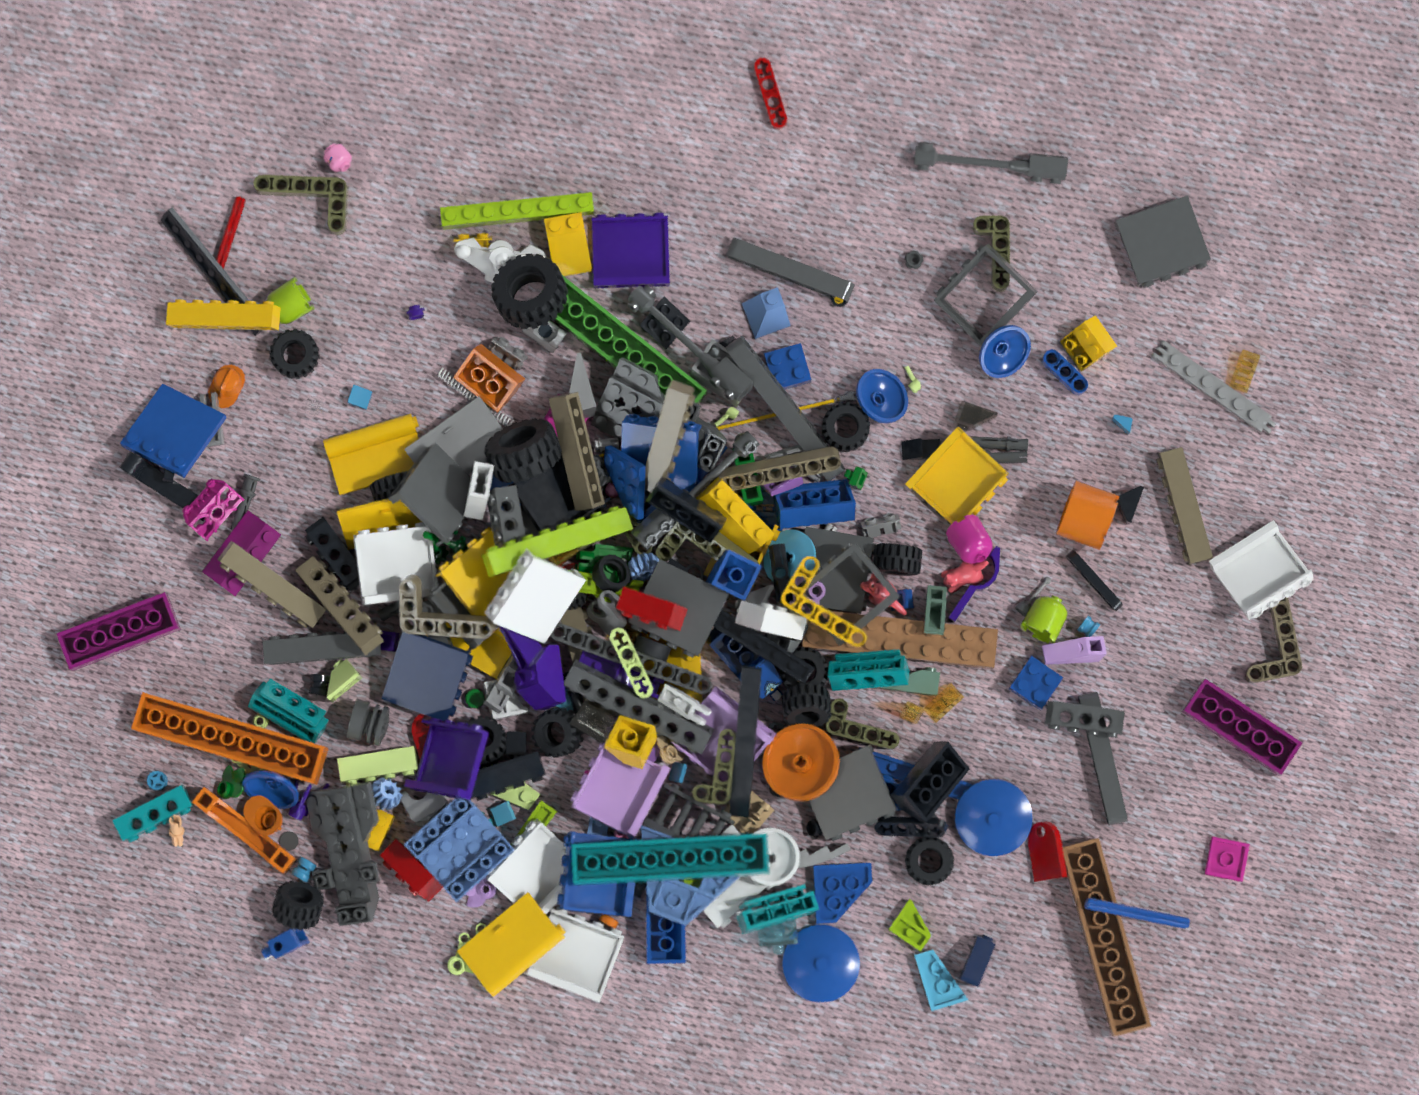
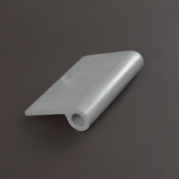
M478 396L404 450L415 463L427 447L436 443L470 475L475 461L481 463L488 462L484 453L485 445L491 436H494L497 431H501L503 428L480 396Z

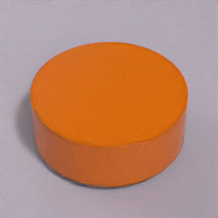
M601 914L599 918L600 921L615 929L619 924V921L606 914Z

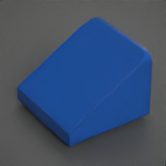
M898 590L897 592L901 597L897 601L904 609H913L912 590Z

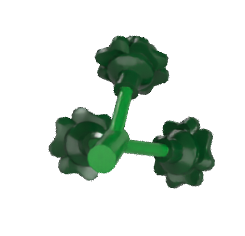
M425 531L423 538L433 542L435 563L439 565L441 561L445 562L446 556L449 554L446 546H436L435 544L439 538L434 533ZM463 536L456 542L451 540L446 544L449 548L453 549L454 554L460 550L464 552L468 548L466 546L468 543L465 542L466 538Z

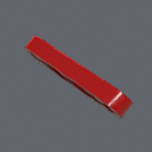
M759 58L755 61L754 70L770 124L774 129H783L787 124V116L771 63L767 58ZM761 62H763L764 65H768L765 71L766 74L771 73V76L767 75L760 78V76H763L762 69H758L757 67L760 66ZM765 80L773 82L771 89L767 90L763 87L762 84ZM776 98L779 104L777 107H770L768 100ZM779 109L782 110L778 111L779 117L784 119L781 125H778L777 122L774 123L776 120L775 111Z

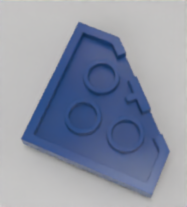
M612 445L606 446L604 464L623 507H626L628 514L635 519H643L646 466Z
M871 863L813 866L815 898L819 910L816 911V924L836 923L872 883Z

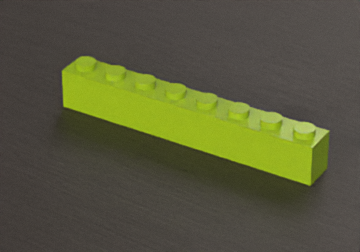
M592 192L440 207L443 230L539 221L582 212V216L595 215Z
M618 506L607 509L608 513L602 515L601 511L591 514V519L588 520L582 517L573 520L574 524L568 526L567 523L556 526L557 530L550 531L549 528L539 532V536L533 537L532 534L521 538L522 541L518 543L512 540L504 543L505 547L499 549L498 546L486 549L487 553L481 555L488 576L492 577L513 570L526 549L533 556L543 560L630 531L633 527L626 507L619 509Z

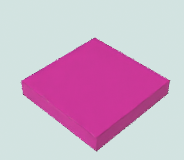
M1211 836L1204 874L1243 882L1250 844Z

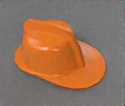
M231 364L219 368L208 390L209 400L212 402L211 394L216 392L220 408L232 406L236 402L245 383V374L242 369Z
M258 795L247 800L244 805V817L258 833L269 836L282 829V814L270 800Z

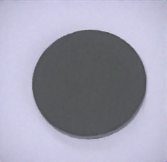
M287 831L280 836L279 843L284 849L291 851L297 847L299 839L294 832Z

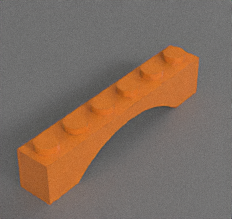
M203 787L192 801V803L236 835L281 873L286 874L297 860L295 856L272 838L258 833L246 821L244 816L208 788Z

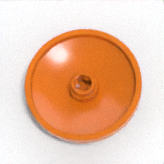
M795 724L780 730L771 743L767 745L763 755V772L769 786L780 796L792 801H808L825 793L835 781L840 764L839 752L832 738L820 728L809 724Z

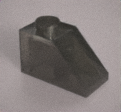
M961 401L953 424L967 432L968 429L973 430L996 419L998 412Z

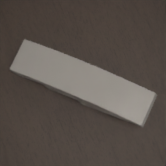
M513 654L483 704L498 714L502 712L509 697L516 689L514 672L517 670L518 665Z
M848 843L831 853L827 846L809 855L807 849L799 852L800 861L797 869L834 859L851 849Z

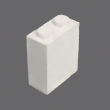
M475 461L468 488L464 517L483 520L494 465Z

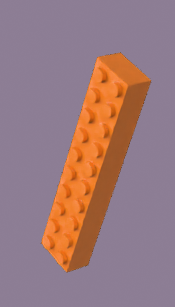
M142 692L131 727L135 731L318 785L329 750L325 746Z

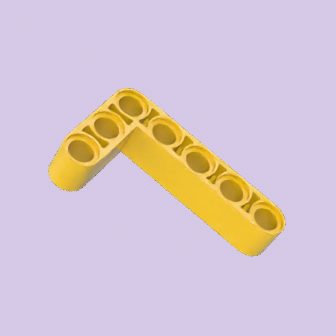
M805 557L781 596L782 603L852 646L859 647L864 645L867 641L865 631L804 596L820 567V562L816 557ZM809 559L815 562V568L811 571L805 567V563ZM798 576L805 578L806 583L803 587L796 585V578ZM788 593H793L796 597L793 604H789L786 601ZM805 603L812 605L813 609L809 614L803 612L802 607ZM823 612L829 615V621L826 624L821 623L819 620V616ZM839 622L844 623L846 626L844 633H838L836 630V625ZM859 632L862 634L863 640L861 643L853 641L854 633Z

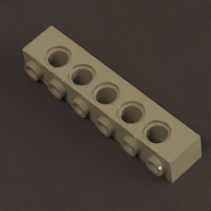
M312 556L295 570L296 573L366 656L383 642L380 636L382 631L376 624L373 626L370 624L371 618L365 611L362 613L359 611L360 605L354 598L351 600L348 598L349 592L345 587L337 585L338 579L334 574L326 572L328 568L321 559L317 561Z

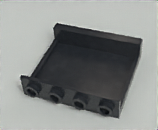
M562 453L559 461L545 473H541L535 478H529L526 481L522 480L508 485H516L519 503L539 532L548 528L550 531L557 530L556 526L567 523L568 526L574 524L573 520L582 517L588 520L591 518L592 512L595 510L600 512L607 507L606 502L611 500L610 497L604 498L605 504L576 511Z

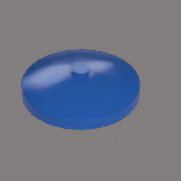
M985 779L976 782L961 795L956 806L955 823L959 836L969 848L982 855L1002 856L1013 852L1024 843L1032 827L1033 816L1029 800L1020 788L1006 780Z
M814 925L799 931L787 944L783 954V972L789 986L802 998L812 1002H830L841 998L853 987L860 970V957L854 942L846 933L833 926Z

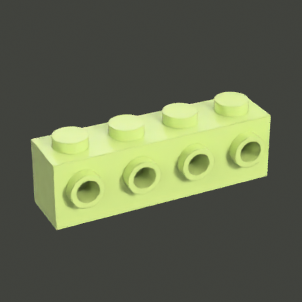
M414 746L337 759L340 781L346 783V786L355 785L360 780H365V783L374 782L378 777L393 779L396 778V774L402 773L403 776L415 775L414 771H418Z

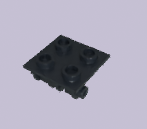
M665 296L655 306L680 331H683L690 323V320ZM651 313L640 324L641 329L651 335L665 349L677 338Z

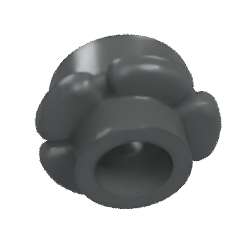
M918 251L907 253L905 256L906 266L910 269L920 268L923 256Z

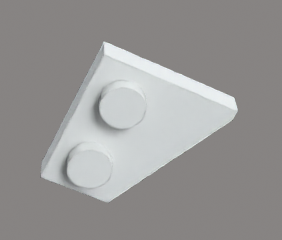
M496 680L483 683L486 697ZM515 693L509 697L501 713L498 714L489 708L492 720L522 715L529 711L517 699L518 697Z

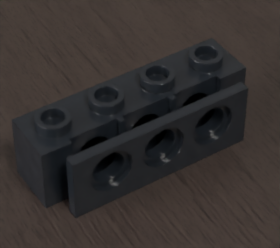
M324 517L320 518L305 529L307 533L305 538L311 546L315 544L319 549L316 553L322 561L326 559L330 564L328 566L330 572L334 576H339L341 579L339 584L343 585L346 590L349 589L352 593L360 587L357 561ZM328 536V542L321 545L320 538ZM339 551L340 557L337 560H332L331 554ZM346 566L351 567V573L349 575L342 574V571Z

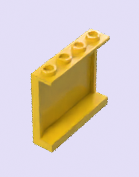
M957 427L905 485L909 489L915 490L952 524L954 521L959 523L964 520L966 515L973 514L976 516L983 508L981 504L985 500L989 502L996 494L993 491L997 486L1001 488L1009 480L1006 478L1009 472L960 427Z
M490 527L480 533L482 535L480 539L476 540L474 538L466 545L468 548L464 552L460 550L454 554L452 562L448 563L446 561L438 568L440 571L435 575L436 577L441 576L471 615L487 616L485 612L489 604H491L498 590L512 571L510 570L492 577L488 576L481 555L487 553L486 549L495 546L493 532Z

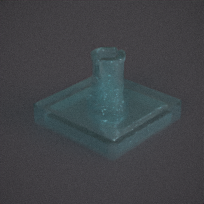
M796 920L758 930L759 947L773 946L774 954H782L785 952L784 945L798 944Z

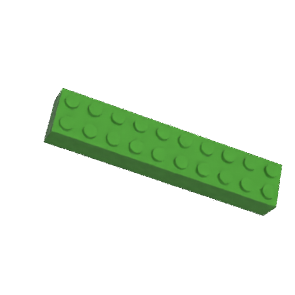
M563 276L568 294L567 302L563 305V311L558 313L555 319L558 324L615 369L620 358L623 357L656 374L659 381L658 385L664 398L670 383L674 380L694 387V402L699 404L707 394V390Z

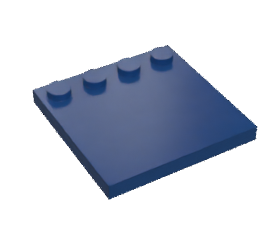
M162 383L120 444L123 448L185 478L226 420V415Z

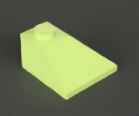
M347 659L345 661L339 660L333 666L335 669L331 671L327 698L331 702H334L362 679V676Z

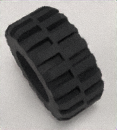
M532 253L526 254L523 257L521 255L515 256L516 259L508 260L505 266H501L498 269L499 273L495 274L493 278L494 283L491 284L492 299L500 315L511 326L516 328L520 326L521 329H528V327L536 329L540 325L545 326L548 324V321L555 320L557 314L561 313L564 309L563 305L567 302L568 294L566 282L559 267L550 258H544L540 254L533 256ZM540 282L545 284L541 293L533 299L526 301L514 299L517 291L528 283Z
M532 418L531 420L525 419L521 422L512 423V425L504 427L501 431H497L486 443L484 453L488 463L494 465L493 475L495 478L506 483H517L522 480H529L532 477L535 478L539 474L548 471L550 467L552 468L559 461L562 449L552 424L544 419Z

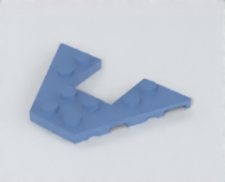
M641 825L642 840L676 839ZM741 876L704 878L700 889L678 880L647 882L649 912L687 926Z

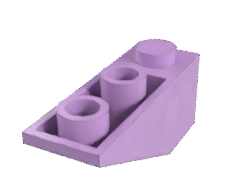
M1103 636L1083 637L1042 646L1045 665L1099 662L1107 654Z

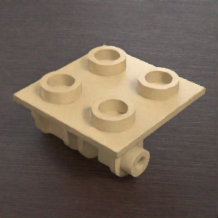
M751 790L749 817L732 815L730 819L735 821L733 826L742 834H753L767 820L774 809ZM730 803L724 809L727 813L730 811Z

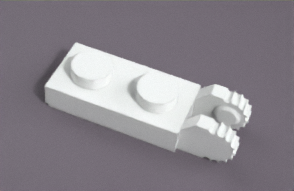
M670 683L665 684L658 698V701L701 726L705 725L707 721L701 716L694 714L695 711L698 710L708 716L712 712L707 706L699 704V701Z

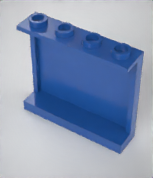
M626 415L622 422L621 451L646 466L659 419L654 416ZM688 421L687 424L684 423L685 435L683 440H679L678 444L681 446V449L673 461L676 462L675 469L669 475L674 485L688 492L700 483V480H697L698 434L702 425L692 421Z
M568 832V835L564 837L566 853L565 855L563 854L561 862L562 866H564V871L559 879V885L562 886L561 893L558 894L557 905H560L559 909L631 917L635 882L576 886L573 884L572 844L640 841V839L633 840Z

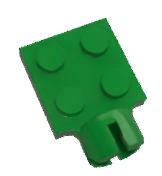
M594 544L593 551L582 550L577 553L576 560L585 561V563L575 564V569L578 572L592 574L593 566L606 555H616L620 558H625L628 565L633 555V548ZM604 565L603 569L606 577L614 583H619L617 572L612 567Z

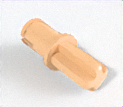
M173 815V821L171 817L169 818V834L172 837L173 846L181 847L183 845L184 828L182 827L181 817Z

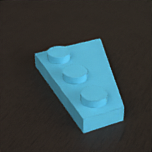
M934 950L914 955L931 1011L968 1000Z

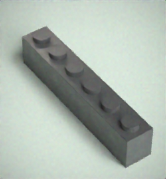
M334 631L325 632L324 636H318V633H308L306 637L299 638V635H288L287 639H280V636L269 637V640L263 641L264 664L278 665L381 656V644L365 656L345 631H343L344 634H336Z

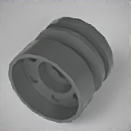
M357 699L351 714L347 738L360 741L363 734H367V743L370 744L373 736H375L374 745L380 746L382 739L387 733L390 721V708L384 706L382 713L379 714L380 705L377 704L373 712H371L370 702Z

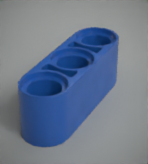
M1051 349L1045 352L1042 358L1043 365L1071 393L1082 395L1088 388L1086 378L1058 351ZM1046 356H1055L1056 363H1048ZM1067 368L1070 371V376L1063 377L1060 374V369ZM1079 381L1083 384L1084 388L1076 390L1074 383Z

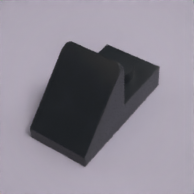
M922 438L901 441L902 461L928 459L940 446V439L922 440Z

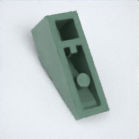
M925 667V670L909 674L908 685L879 688L937 696L940 672H936V668Z

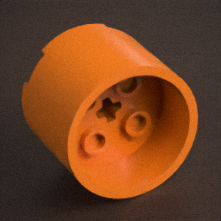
M1075 480L1061 515L1056 535L1100 550L1104 542V536H1106L1118 505L1116 502L1120 496Z

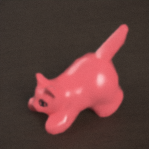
M963 561L959 567L941 572V577L944 578V585L949 587L948 592L952 594L966 584L978 585L984 579L981 570L988 565V561L976 564H969Z
M873 573L867 582H862L860 585L862 590L870 594L869 600L876 606L890 595ZM897 600L889 606L904 616L907 615L906 610Z

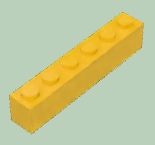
M175 299V302L167 303L166 325L172 328L279 330L281 309L271 301H263L262 304H256L255 301H245V304H239L238 301L228 300L227 303H221L218 300H210V303H204L203 300H192V303H186V300Z

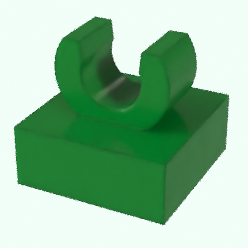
M856 466L854 472L846 469L844 477L850 480L849 484L853 488L861 490L868 472Z

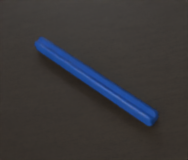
M1093 898L1085 900V908L1184 929L1188 928L1190 919L1186 917Z

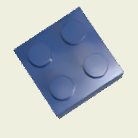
M801 343L764 353L767 368L785 390L811 383L812 379Z
M1031 656L1009 687V690L1038 710H1042L1063 677Z

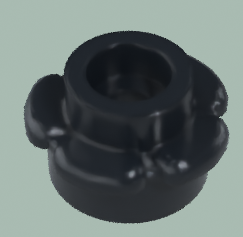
M816 818L807 823L806 830L810 836L817 838L822 835L823 832Z

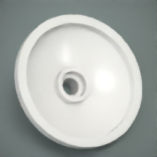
M764 828L753 834L767 833L769 856L773 858V862H770V875L749 877L761 885L777 886L787 882L797 871L800 861L799 848L795 840L785 831L777 828Z

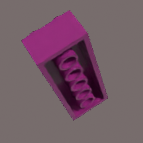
M164 592L56 633L69 670L75 671L180 631L181 628L170 598Z
M1206 678L1201 681L1182 710L1184 714L1277 776L1283 774L1302 745L1301 741Z

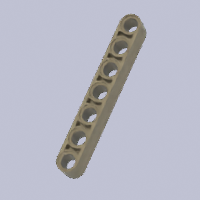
M826 447L727 467L718 476L735 491L834 471L840 467L841 459L839 451L835 447ZM830 457H835L834 460H827ZM811 461H816L815 464H809ZM791 465H798L795 468H790ZM776 468L779 469V470L776 471V472H772V471H771L772 469H776ZM755 472L760 473L757 476L752 475ZM736 476L741 477L740 479H733Z

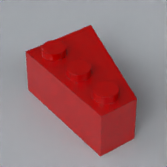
M623 587L616 609L622 611L621 615L632 618L634 615L639 617L638 621L647 624L652 621L656 623V627L665 630L669 627L678 631L682 628L688 610L678 604Z
M397 839L380 854L384 859L383 865L390 871L394 869L397 872L395 877L402 883L406 881L410 885L407 889L413 895L419 894L430 902L443 888L431 872Z

